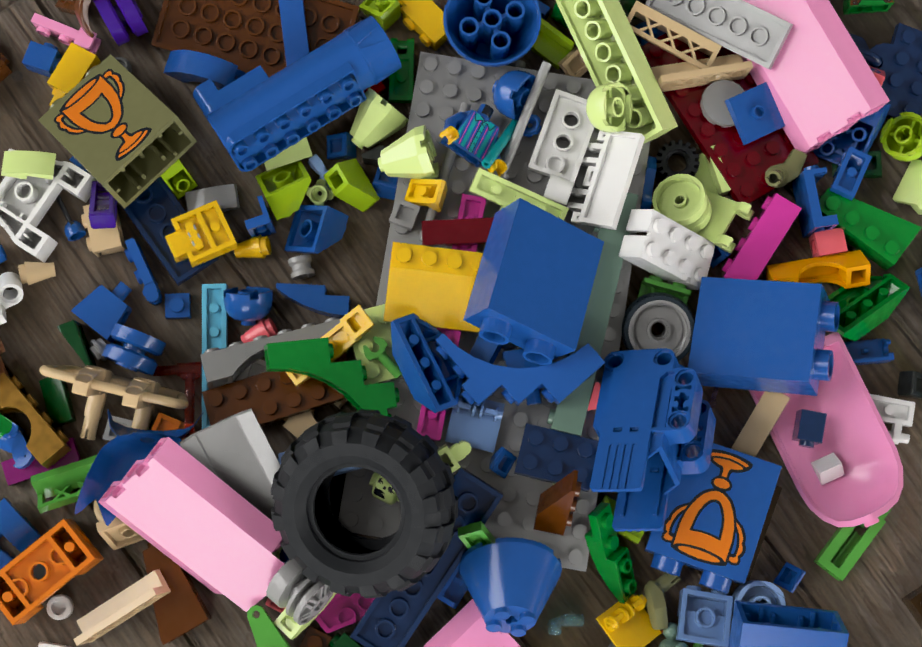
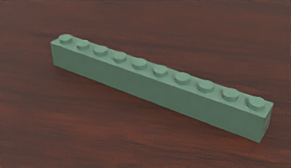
M627 193L616 230L594 227L593 232L597 233L596 238L604 241L577 348L575 351L568 353V356L574 354L588 343L599 356L601 355L623 263V258L619 257V252L624 235L630 234V232L626 231L631 209L636 208L639 196L637 194ZM596 372L560 404H556L555 410L550 409L547 424H551L550 429L581 437Z

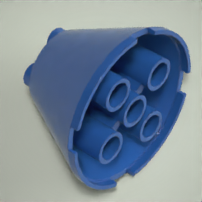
M448 0L444 8L443 25L449 43L460 56L477 65L498 67L517 61L532 48L539 35L541 12L537 0Z
M506 537L496 538L493 544L483 546L481 542L469 548L460 559L459 570L486 624V629L489 632L511 633L512 636L522 637L526 635V630H529L536 624L561 576L562 563L560 558L557 559L554 556V550L540 542L524 538Z

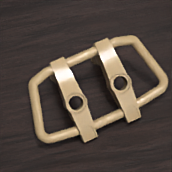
M42 365L39 369L40 373L46 377L72 383V393L88 397L84 411L85 418L79 436L81 438L87 437L88 440L96 439L97 428L102 417L107 393L123 396L122 406L135 409L132 428L149 430L155 404L175 409H186L188 407V400L184 393L161 387L160 383L140 377L128 379L116 376L110 370L92 365H85L84 368L73 365Z

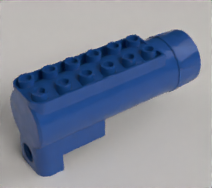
M369 16L343 30L342 33L270 77L267 76L261 66H258L220 90L216 88L211 79H208L195 88L193 98L238 169L242 172H248L290 146L295 145L308 135L318 131L321 127L339 118L352 108L359 106L367 99L364 90L377 85L402 68L396 50L380 24L373 16Z

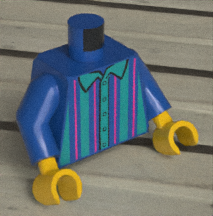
M481 104L477 112L469 110L450 116L445 120L444 129L439 134L442 138L440 143L475 167L482 166L481 162L499 139V127L489 121L494 112L493 108L486 104ZM499 154L487 170L490 173L496 170L500 177L507 170V165L501 160Z

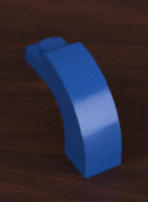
M191 50L170 51L163 72L183 83H203L211 79L219 89L246 74L237 69V65L229 61Z

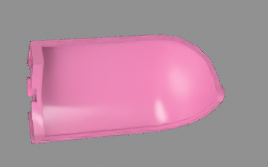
M833 332L825 336L823 349L833 351L834 366L831 380H819L817 396L783 393L789 396L790 400L771 430L770 435L799 494L811 511L823 521L837 527H854L860 524L869 527L878 523V517L888 512L898 502L903 488V466L897 448L841 335L838 332ZM749 390L756 405L765 391ZM805 409L827 414L823 441L821 444L814 445V448L799 446L798 441L792 440L796 411ZM834 452L842 462L845 475L821 485L811 462Z

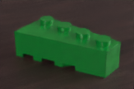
M830 188L819 197L822 216L837 214L839 224L833 229L842 228L846 242L857 250H861L866 257L885 271L895 265L922 228L855 198L852 201L829 191Z

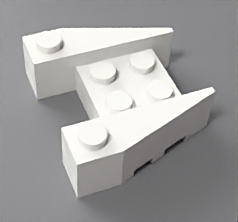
M55 160L53 180L27 176V179L5 176L0 183V225L6 230L16 245L45 263L58 242L36 227L63 189L86 203L91 196L92 181L97 180L73 163Z

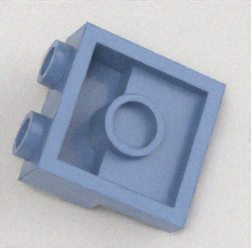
M689 585L683 588L679 593L677 616L679 617L676 640L715 647H728L733 596H728L726 593L711 590V593L704 592L698 586Z

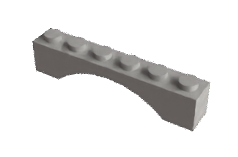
M331 317L325 320L324 323L316 325L315 323H308L303 325L301 329L293 331L291 329L281 330L277 335L270 337L261 335L247 343L242 341L234 342L229 347L223 349L211 348L206 350L204 354H200L208 388L213 389L235 382L246 368L265 357L264 346L267 343L321 338L340 323L339 317ZM353 346L346 353L353 352Z

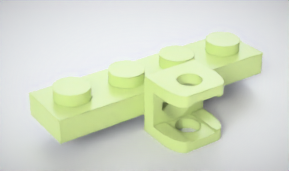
M478 168L468 190L475 195L500 205L499 210L519 198L563 221L569 208L481 168Z

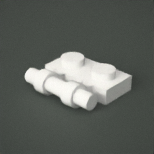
M870 394L883 422L892 424V429L888 432L894 444L898 445L899 442L908 444L910 435L901 433L902 426L912 427L915 402Z

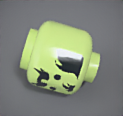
M374 472L369 482V485L373 486L372 495L390 505L397 501L399 502L392 486L386 479Z

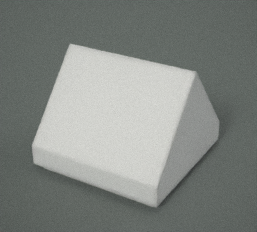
M834 452L811 462L821 485L845 475L842 462Z

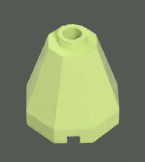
M369 88L365 92L367 99L360 104L350 130V134L353 136L351 141L360 149H363L364 146L371 149L404 128L409 120L378 93Z
M425 125L415 127L381 150V157L378 158L379 169L381 172L385 171L388 177L433 179L439 177V163H433L434 157L437 156L431 134L429 130H426Z

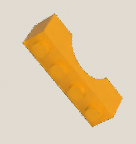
M861 250L766 265V281L833 283L845 289L870 285L871 264Z

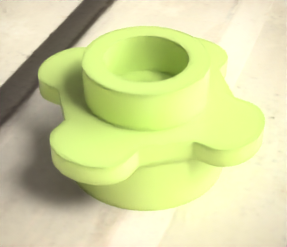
M324 179L317 180L316 184L308 187L306 195L314 205L324 206L327 200L334 198L332 190H329L326 186Z

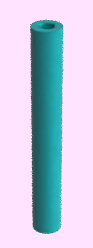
M512 120L483 159L481 164L484 168L488 169L491 167L509 142L518 120Z

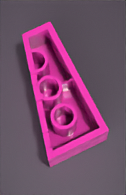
M777 193L772 196L768 195L761 206L763 211L759 217L755 216L747 229L750 232L747 237H742L736 245L735 250L738 252L733 260L728 258L724 264L722 271L725 273L722 277L757 280L802 208Z

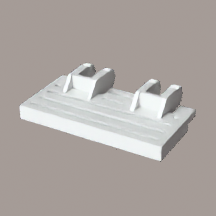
M600 130L597 140L603 142V144L589 142L587 146L588 151L598 153L599 157H584L582 164L588 166L582 184L584 187H588V190L573 188L572 195L585 199L584 204L568 202L567 208L573 211L572 223L616 230L645 137L641 133L625 131L609 133Z

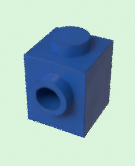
M30 41L22 63L29 71L50 77L63 56L58 51V48L50 43L45 42L42 45Z

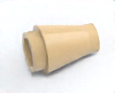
M24 261V264L18 265L22 284L28 283V285L50 277H56L54 262Z

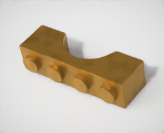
M3 373L0 375V414L6 415L18 412L27 415L31 423V436L26 447L42 466L49 469L72 450L66 444L70 440L60 429L57 432L51 426L54 421L45 411L43 413L39 412L36 408L39 403L30 393L25 395L22 392L23 384L15 376L10 378L7 374Z

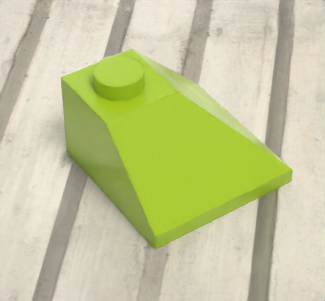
M301 160L255 176L276 220L287 218L293 212L299 210L311 183V178Z

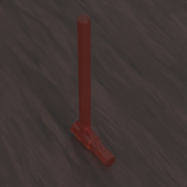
M202 362L177 363V365L157 366L153 376L178 375L185 380V395L188 400V407L185 409L184 429L194 425L195 379H199L202 375ZM194 427L184 436V439L194 434Z

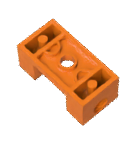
M61 520L0 570V610L12 625L27 622L44 608L42 605L44 601L76 575L86 574L104 559L74 520ZM38 564H42L46 569V574L42 579H37L33 574V570Z

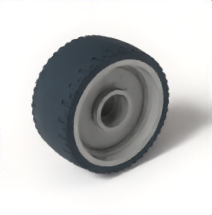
M649 293L637 298L626 309L622 321L621 336L627 350L668 348L673 350L677 360L680 361L691 349L695 320L690 309L679 298L667 293ZM657 322L662 323L664 326L663 332L659 335L652 334V325Z

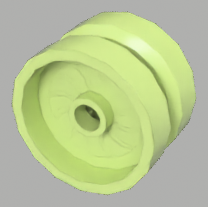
M689 174L672 175L660 182L655 189L652 203L654 210L696 234L705 228L710 221L712 214L711 202L703 184L696 177Z

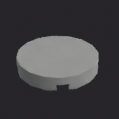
M719 80L710 84L704 90L700 101L704 117L713 125L717 124L723 128L735 126L724 101L745 92L743 88L729 80Z

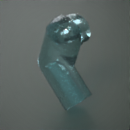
M563 614L550 619L547 623V626H549L548 634L560 635L562 633L561 626L583 627V614Z

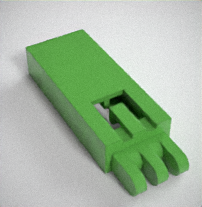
M890 510L879 516V522L869 526L862 536L854 531L856 526L838 527L813 562L836 580L843 581L886 523L884 519ZM864 524L857 525L860 528H864Z

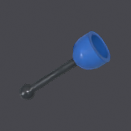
M58 195L56 200L68 222L64 228L65 235L68 241H76L85 236L86 231L80 222L72 221L60 195Z

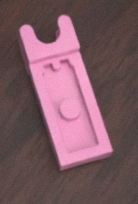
M34 13L31 19L32 24L36 27V32L45 37H50V35L57 37L59 42L67 46L73 42L87 51L96 54L101 44V39L96 37L97 33L93 32L94 37L91 38L84 32L82 27L77 30L37 13Z

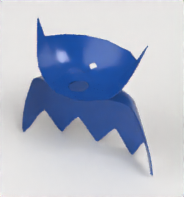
M108 409L109 426L117 437L104 445L96 456L79 493L75 514L81 512L95 499L98 503L114 481H121L137 460L145 459L160 438L169 437L180 446L179 442L190 432L194 425L185 429L167 431L135 429L114 422ZM98 503L104 522L109 526L116 516Z

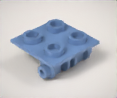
M460 393L458 404L452 407L445 442L455 444L465 440L471 444L472 448L494 453L505 404L486 400L477 407L475 403L470 405Z

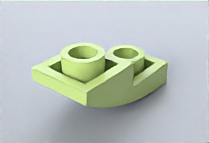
M25 150L4 151L1 176L27 179V176L53 180L56 154Z

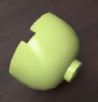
M620 82L602 84L590 93L587 99L586 113L590 123L595 128L609 133L620 132L626 129L623 128L626 123H630L633 112L632 99L630 94H625L623 88L626 87Z

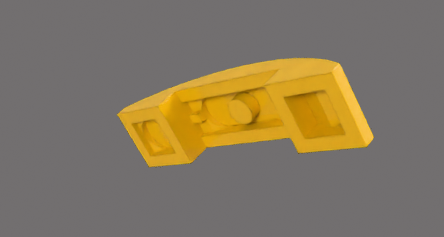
M357 305L340 319V323L321 337H328L329 344L332 343L334 358L331 359V363L357 343L375 325L361 305ZM286 372L295 386H299L311 378L302 374Z

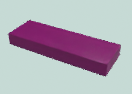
M69 438L70 441L66 444L72 450L49 469L42 466L36 458L29 467L24 469L15 468L13 466L15 464L13 458L1 462L8 486L30 480L33 475L80 461L81 458L75 439Z

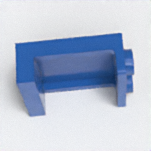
M818 165L805 167L804 171L792 182L796 205L802 208L798 217L803 238L810 237L814 232L831 230L839 224L837 214L822 216L816 183L827 173V167L819 168Z

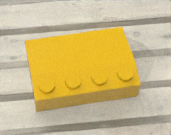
M393 242L383 321L391 322L414 313L419 316V319L435 328L479 333L480 328L463 319L483 253Z

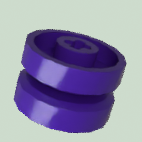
M93 0L118 47L130 41V36L125 28L127 25H129L133 34L137 37L149 32L142 20L143 15L135 0H115L117 3L115 6H113L110 0Z

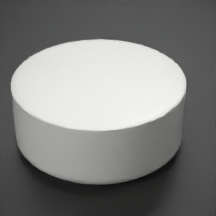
M55 595L47 603V613L55 620L66 619L72 614L74 603L67 595Z

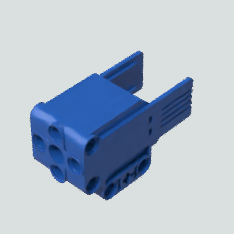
M660 348L614 351L609 353L604 359L605 368L593 422L599 442L590 488L593 492H618L612 523L614 531H662L665 523L669 492L680 484L681 475L701 474L709 468L716 418L710 404L706 400H702L703 389L697 373L692 368H685L680 365L673 350Z

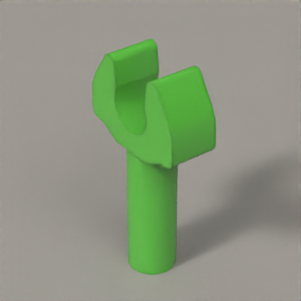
M374 336L373 340L379 345V350L374 353L364 345L365 357L370 362L379 360L394 378L398 379L402 373L395 362L386 354L388 343L384 339Z

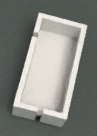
M631 209L626 231L646 232L647 235H624L619 257L663 280H668L671 284L677 282L686 285V289L700 290L701 278L708 276L715 245L654 209Z

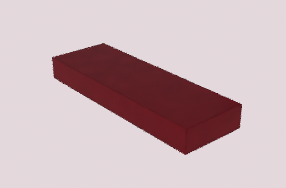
M494 217L421 221L422 245L434 247L486 244Z

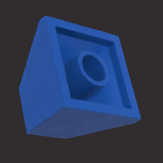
M301 205L299 210L295 212L284 251L320 253L343 238L349 216L329 206Z

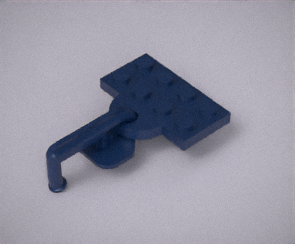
M899 23L895 26L890 44H878L869 49L862 37L849 33L867 64L885 71L886 77L881 87L890 100L888 103L891 104L886 118L895 119L901 116L899 113L914 112L921 116L922 31Z

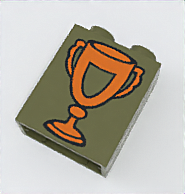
M111 54L99 65L92 67L86 73L85 78L64 97L54 101L49 110L38 120L124 209L197 142L177 115Z

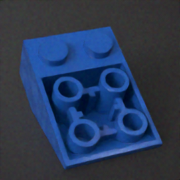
M887 103L879 111L857 121L847 131L829 138L823 145L814 150V154L837 165L841 163L850 146L868 154L885 121L891 104Z

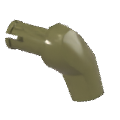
M792 149L784 163L773 165L767 169L765 173L766 183L771 187L777 188L798 177L802 171L807 154Z
M664 573L655 581L649 580L644 587L650 623L655 630L668 628L665 592L681 580L678 576Z

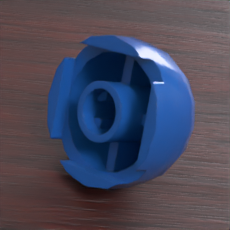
M515 70L508 71L499 80H496L492 88L496 109L507 118L519 120L536 76L526 71Z
M246 286V289L238 290V287L223 290L225 309L231 318L241 321V325H255L256 320H261L269 314L272 308L273 291L270 288Z

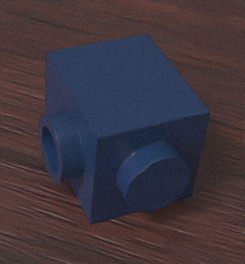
M805 409L796 411L792 440L798 441L799 446L814 448V445L821 444L827 414Z

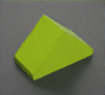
M364 0L359 5L360 10L368 17L373 16L384 32L401 17L400 3L397 0Z

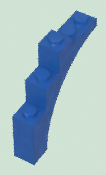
M444 333L435 340L438 346L435 348L437 353L444 360L447 358L451 360L455 365L452 369L460 379L464 377L467 379L461 385L464 391L461 395L470 405L475 403L477 407L499 388L504 390L501 394L508 403L512 404L514 402L519 406L540 386L543 389L541 393L549 403L555 402L558 405L605 364V361L589 343L574 354L550 365L511 368L494 365L473 357L457 347Z

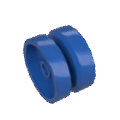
M115 323L110 335L114 340L122 343L123 346L113 343L106 344L101 356L131 371H139L153 376L158 364L155 360L145 356V354L161 356L166 343L138 330Z

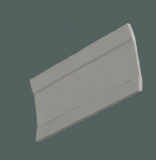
M252 408L234 414L179 442L185 451L272 520L271 508L274 506L275 500L273 495H271V487L274 474L279 470L280 463Z

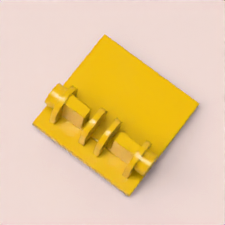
M632 594L625 603L618 601L596 618L616 647H645L662 633L651 626L649 615L644 609L647 602L644 595Z

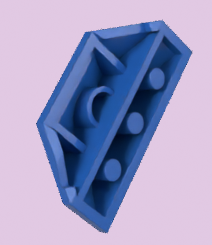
M412 313L391 321L392 355L413 398L436 414L458 404L463 379H460L453 371L452 367L455 365L449 358L444 360L435 350L438 347L435 340L442 335L441 331Z

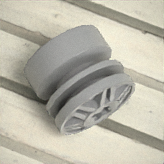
M293 558L285 563L274 575L268 585L266 596L278 607H286V614L293 617L297 624L304 625L321 612L332 597L333 592L329 591L330 586L320 581L315 584L303 575L304 569Z

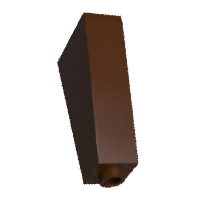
M148 543V549L142 551L147 575L154 570L160 569L171 590L170 593L153 603L160 640L165 645L212 617L188 573L151 543Z

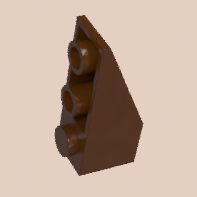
M578 470L572 471L540 494L534 530L564 535L566 526L571 527L573 512L576 509L577 497L580 495L582 482L577 481Z

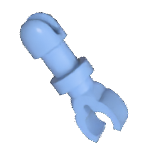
M315 154L308 159V164L320 176L319 179L325 180L323 175L328 171L319 156Z

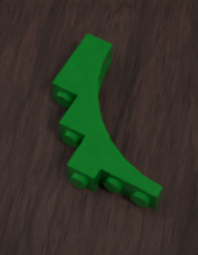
M328 337L267 343L264 346L267 372H291L309 376L324 382L341 393L357 411L360 409L378 410L381 415L392 417L391 414H388L387 409L397 407V402L400 400L399 390L394 386V382L364 385V381L367 380V371L365 365L362 366L361 360L331 363V359L334 358V349L332 343L329 344Z

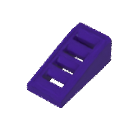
M92 181L89 206L91 228H115L117 222V201L109 192L98 193V191L107 190L98 181Z

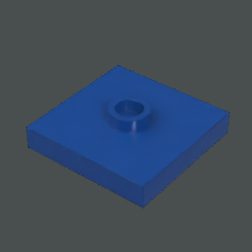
M767 82L724 101L743 145L785 127Z

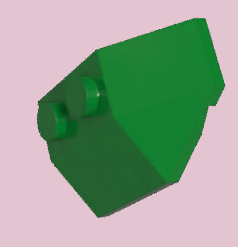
M891 273L883 274V276H870V285L849 289L840 287L828 296L830 301L839 302L840 319L837 332L850 340H859L889 318L910 287Z

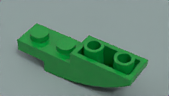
M601 502L588 515L591 529L585 534V539L591 557L602 579L620 603H625L637 590L632 560L630 559L628 548L619 546V538L612 527L614 516L610 503Z

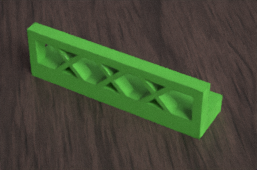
M97 455L31 476V484L37 493L40 514L77 502L81 489L76 493H70L73 489L82 488ZM56 495L53 500L45 502L46 498Z

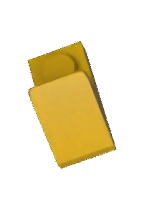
M411 179L404 200L441 212L448 191L446 181Z

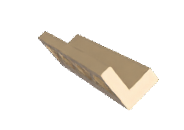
M637 0L627 17L629 23L633 16L646 22L647 26L640 29L631 25L635 35L699 69L711 67L722 47ZM656 27L667 33L668 38L663 40L654 38L652 28ZM678 39L689 46V50L680 52L675 48L673 40ZM699 50L710 56L706 65L697 61L694 51Z
M739 54L716 57L711 67L699 69L688 62L651 67V70L661 91L666 92L709 85L719 80L733 81L744 79L753 68L752 61L743 62L742 56ZM709 58L700 59L697 61L706 65Z
M160 569L152 571L78 619L77 623L82 634L73 639L76 646L95 641L170 593L171 590Z

